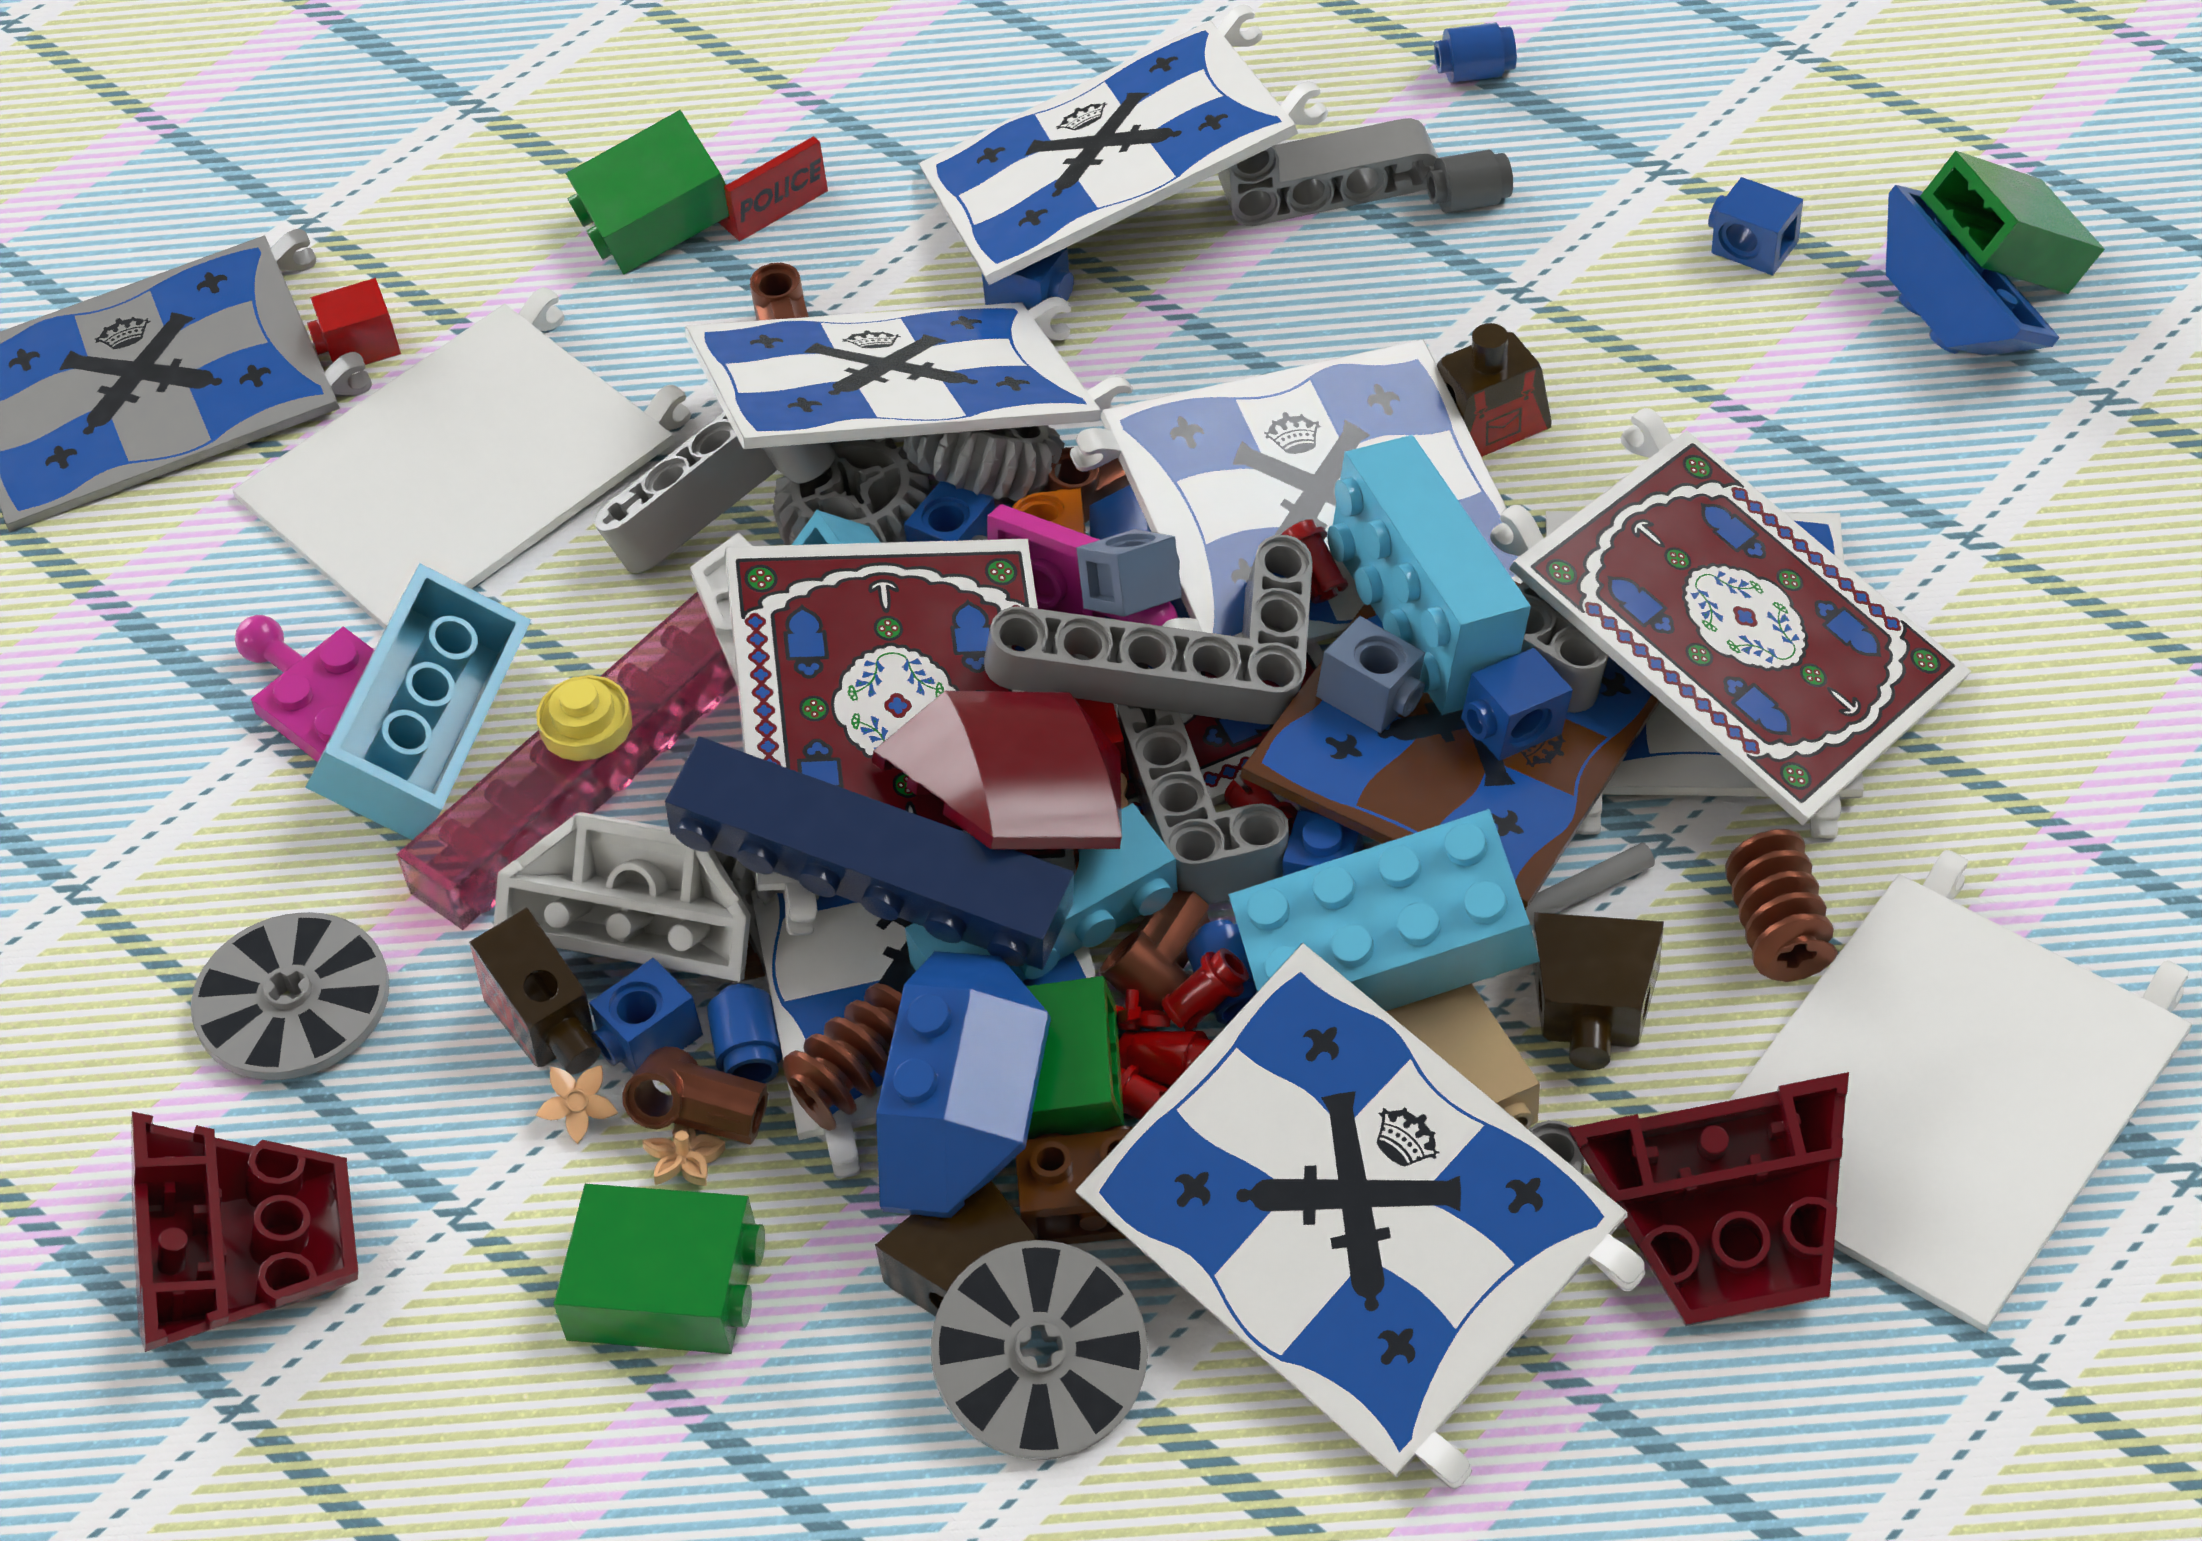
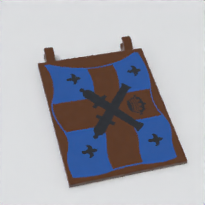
M1364 604L1347 626L1348 628L1359 616L1383 628V623L1372 606ZM1608 657L1598 698L1592 707L1586 711L1567 712L1562 734L1499 761L1481 740L1475 739L1470 734L1464 721L1461 719L1463 709L1442 715L1428 692L1422 694L1417 706L1408 716L1404 717L1399 714L1382 733L1377 732L1316 697L1322 666L1321 661L1241 768L1240 777L1382 844L1490 809L1526 911L1661 701L1614 660Z

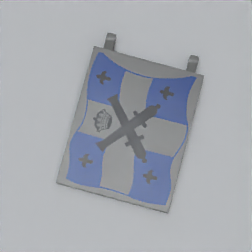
M294 229L287 232L271 248L264 235L0 331V509L9 532L340 409L334 394L360 395L369 391L372 382L368 373L363 371L365 363L359 353L349 352L342 355L324 372L280 271H304L314 267L316 264V256L313 249L305 248L302 251L296 252L298 249L310 245V240L304 230Z

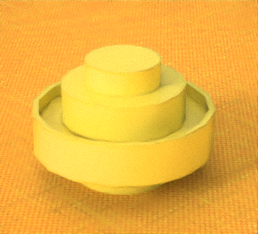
M586 675L572 677L556 684L542 697L536 710L537 726L542 741L549 751L563 759L575 761L598 759L613 752L627 739L632 728V711L627 695L620 685L605 677Z

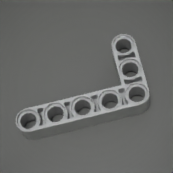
M1289 535L1271 536L1258 546L1245 588L1242 637L1030 607H1009L1000 611L993 618L984 656L985 671L989 678L997 685L1013 690L1027 692H1070L1077 699L1257 724H1275L1299 692L1305 674L1312 577L1311 553L1303 542ZM1272 573L1281 574L1286 578L1274 576ZM1266 626H1273L1279 628L1283 632H1276L1270 630ZM1006 645H1018L1026 651H1014L1006 647ZM1070 654L1085 655L1090 660H1079ZM1142 662L1154 669H1143L1134 663ZM1198 671L1212 673L1217 678L1204 677ZM1261 680H1269L1275 682L1280 687H1272L1266 685Z

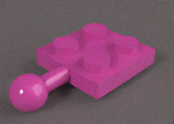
M1000 504L988 514L987 540L1028 539L1038 609L1101 618L1107 616L1115 620L1162 626L1166 621L1178 618L1171 602L1125 617L1084 609L1076 547L1098 541L1099 539Z
M265 615L250 616L243 620L236 630L235 644L238 652L251 662H270L283 672L282 675L251 698L255 713L318 762L374 649L342 626L303 657L284 643V633L277 621Z

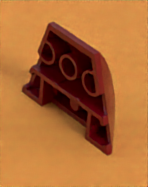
M944 691L873 750L872 763L883 771L891 770L892 768L900 769L908 775L906 788L916 795H936L945 802L943 815L990 849H1120L1122 839L1121 752L1070 692Z
M1849 1072L1778 1086L1775 1092L1644 1118H1639L1638 1114L1568 1128L1569 1134L1606 1195L1628 1212V1217L1623 1223L1685 1326L1818 1301L1830 1297L1838 1208L1836 1205L1840 1159L1842 1158L1843 1150L1842 1136Z
M132 1111V1225L138 1329L145 1352L235 1321L324 1295L358 1279L359 1271L347 1158L267 1140H261L255 1146L215 1138L214 1129L196 1125L194 1133L153 1124L152 1115Z

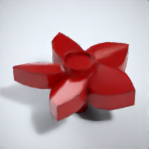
M1126 989L1125 1007L1116 1005L1117 1025L1120 1030L1140 1031L1141 1027L1157 1030V1027H1170L1171 1019L1166 1012L1159 1010L1142 1011V1006L1138 1007L1139 990Z

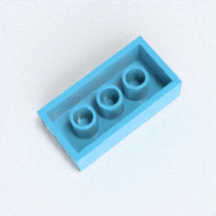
M1413 435L1345 451L1341 477L1335 484L1336 507L1333 525L1328 528L1327 532L1331 554L1337 562H1343L1355 581L1357 593L1361 601L1366 605L1372 606L1382 621L1384 630L1425 652L1419 679L1425 683L1423 693L1428 692L1442 715L1462 710L1471 673L1521 652L1531 605Z
M419 563L305 788L421 844L443 809L531 619Z
M1490 809L1228 894L1257 992L1302 943L1385 1011L1540 962L1530 922Z

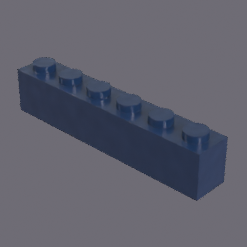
M700 736L665 800L670 834L675 835L681 843L691 849L701 852H708L713 849L737 858L743 866L756 873L766 875L772 872L779 873L798 880L804 888L816 895L833 897L836 894L860 903L869 913L879 918L896 920L899 917L923 926L929 934L944 942L959 943L964 941L986 949L992 956H1001L1006 964L1019 967L1027 964L1043 970L1073 905L1074 871L1013 849H990L969 833Z

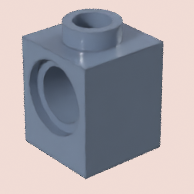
M1133 529L1076 547L1084 609L1125 617L1182 598L1179 574L1180 560L1177 554L1175 536Z
M1359 616L1324 651L1316 697L1377 732L1382 733L1399 714L1404 717L1408 716L1420 701L1425 688V683L1419 680L1425 652Z

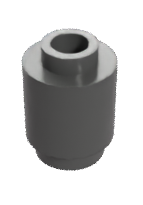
M1490 149L1437 158L1434 163V169L1427 173V192L1432 204H1439L1441 210L1446 214L1498 205L1502 198L1511 197L1513 192V173L1510 161L1505 153L1494 154Z

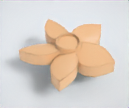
M602 1065L587 1069L577 1079V1083L574 1077L567 1071L550 1067V1083L559 1096L552 1097L544 1102L535 1116L550 1121L566 1117L567 1132L579 1144L588 1130V1116L594 1119H606L618 1114L616 1108L608 1099L600 1095H594L599 1091L603 1082Z
M678 1124L674 1126L672 1131L673 1141L666 1138L642 1140L643 1149L651 1156L661 1159L656 1164L654 1170L655 1185L672 1179L682 1171L683 1177L691 1184L706 1186L708 1179L707 1163L718 1159L726 1150L725 1141L710 1134L696 1136L695 1129Z

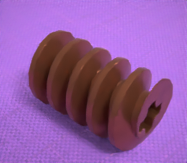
M1773 829L1758 833L1743 841L1731 852L1726 861L1725 875L1732 887L1733 900L1739 908V919L1745 928V938L1752 950L1754 966L1760 974L1767 978L1784 982L1805 979L1821 972L1833 962L1838 952L1835 946L1829 943L1833 938L1834 928L1830 920L1825 917L1827 907L1819 896L1820 886L1812 875V863L1805 854L1804 839L1799 833L1789 829Z
M876 983L870 986L865 992L864 1001L855 1000L845 1007L844 1018L836 1016L825 1023L824 1035L816 1033L809 1036L804 1042V1052L795 1050L784 1057L783 1068L785 1077L794 1096L806 1113L821 1128L828 1131L836 1128L835 1119L829 1109L832 1105H835L848 1115H852L857 1111L856 1103L850 1093L852 1088H855L868 1098H872L877 1094V1087L870 1073L875 1071L884 1078L902 997L900 992L888 985Z

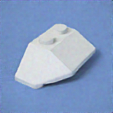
M579 812L498 872L493 927L527 907L555 948L645 964L650 959L655 958L664 968L738 982L742 981L745 977L751 914L713 849L708 852L691 849L681 843L675 835L670 834V829L667 827Z

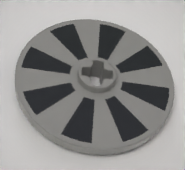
M304 912L280 915L263 920L242 930L225 942L210 957L200 972L191 998L192 1022L199 1040L207 1053L221 1066L234 1073L261 1080H286L303 1077L324 1070L354 1052L370 1036L379 1023L388 1001L389 974L378 945L356 924L324 913ZM287 991L294 995L301 993L298 997L294 999L287 995L280 997L283 993Z
M1032 1240L997 1248L981 1256L957 1277L945 1294L937 1311L931 1335L930 1355L932 1371L940 1396L955 1420L970 1435L986 1446L1003 1454L1024 1459L1047 1460L1073 1455L1093 1446L1109 1435L1122 1422L1135 1403L1144 1381L1148 1359V1343L1143 1317L1136 1300L1123 1280L1109 1266L1077 1247L1053 1241ZM1032 1331H1041L1044 1342H1056L1058 1346V1351L1052 1353L1048 1358L1046 1368H1038L1035 1357H1023L1020 1348L1028 1344Z

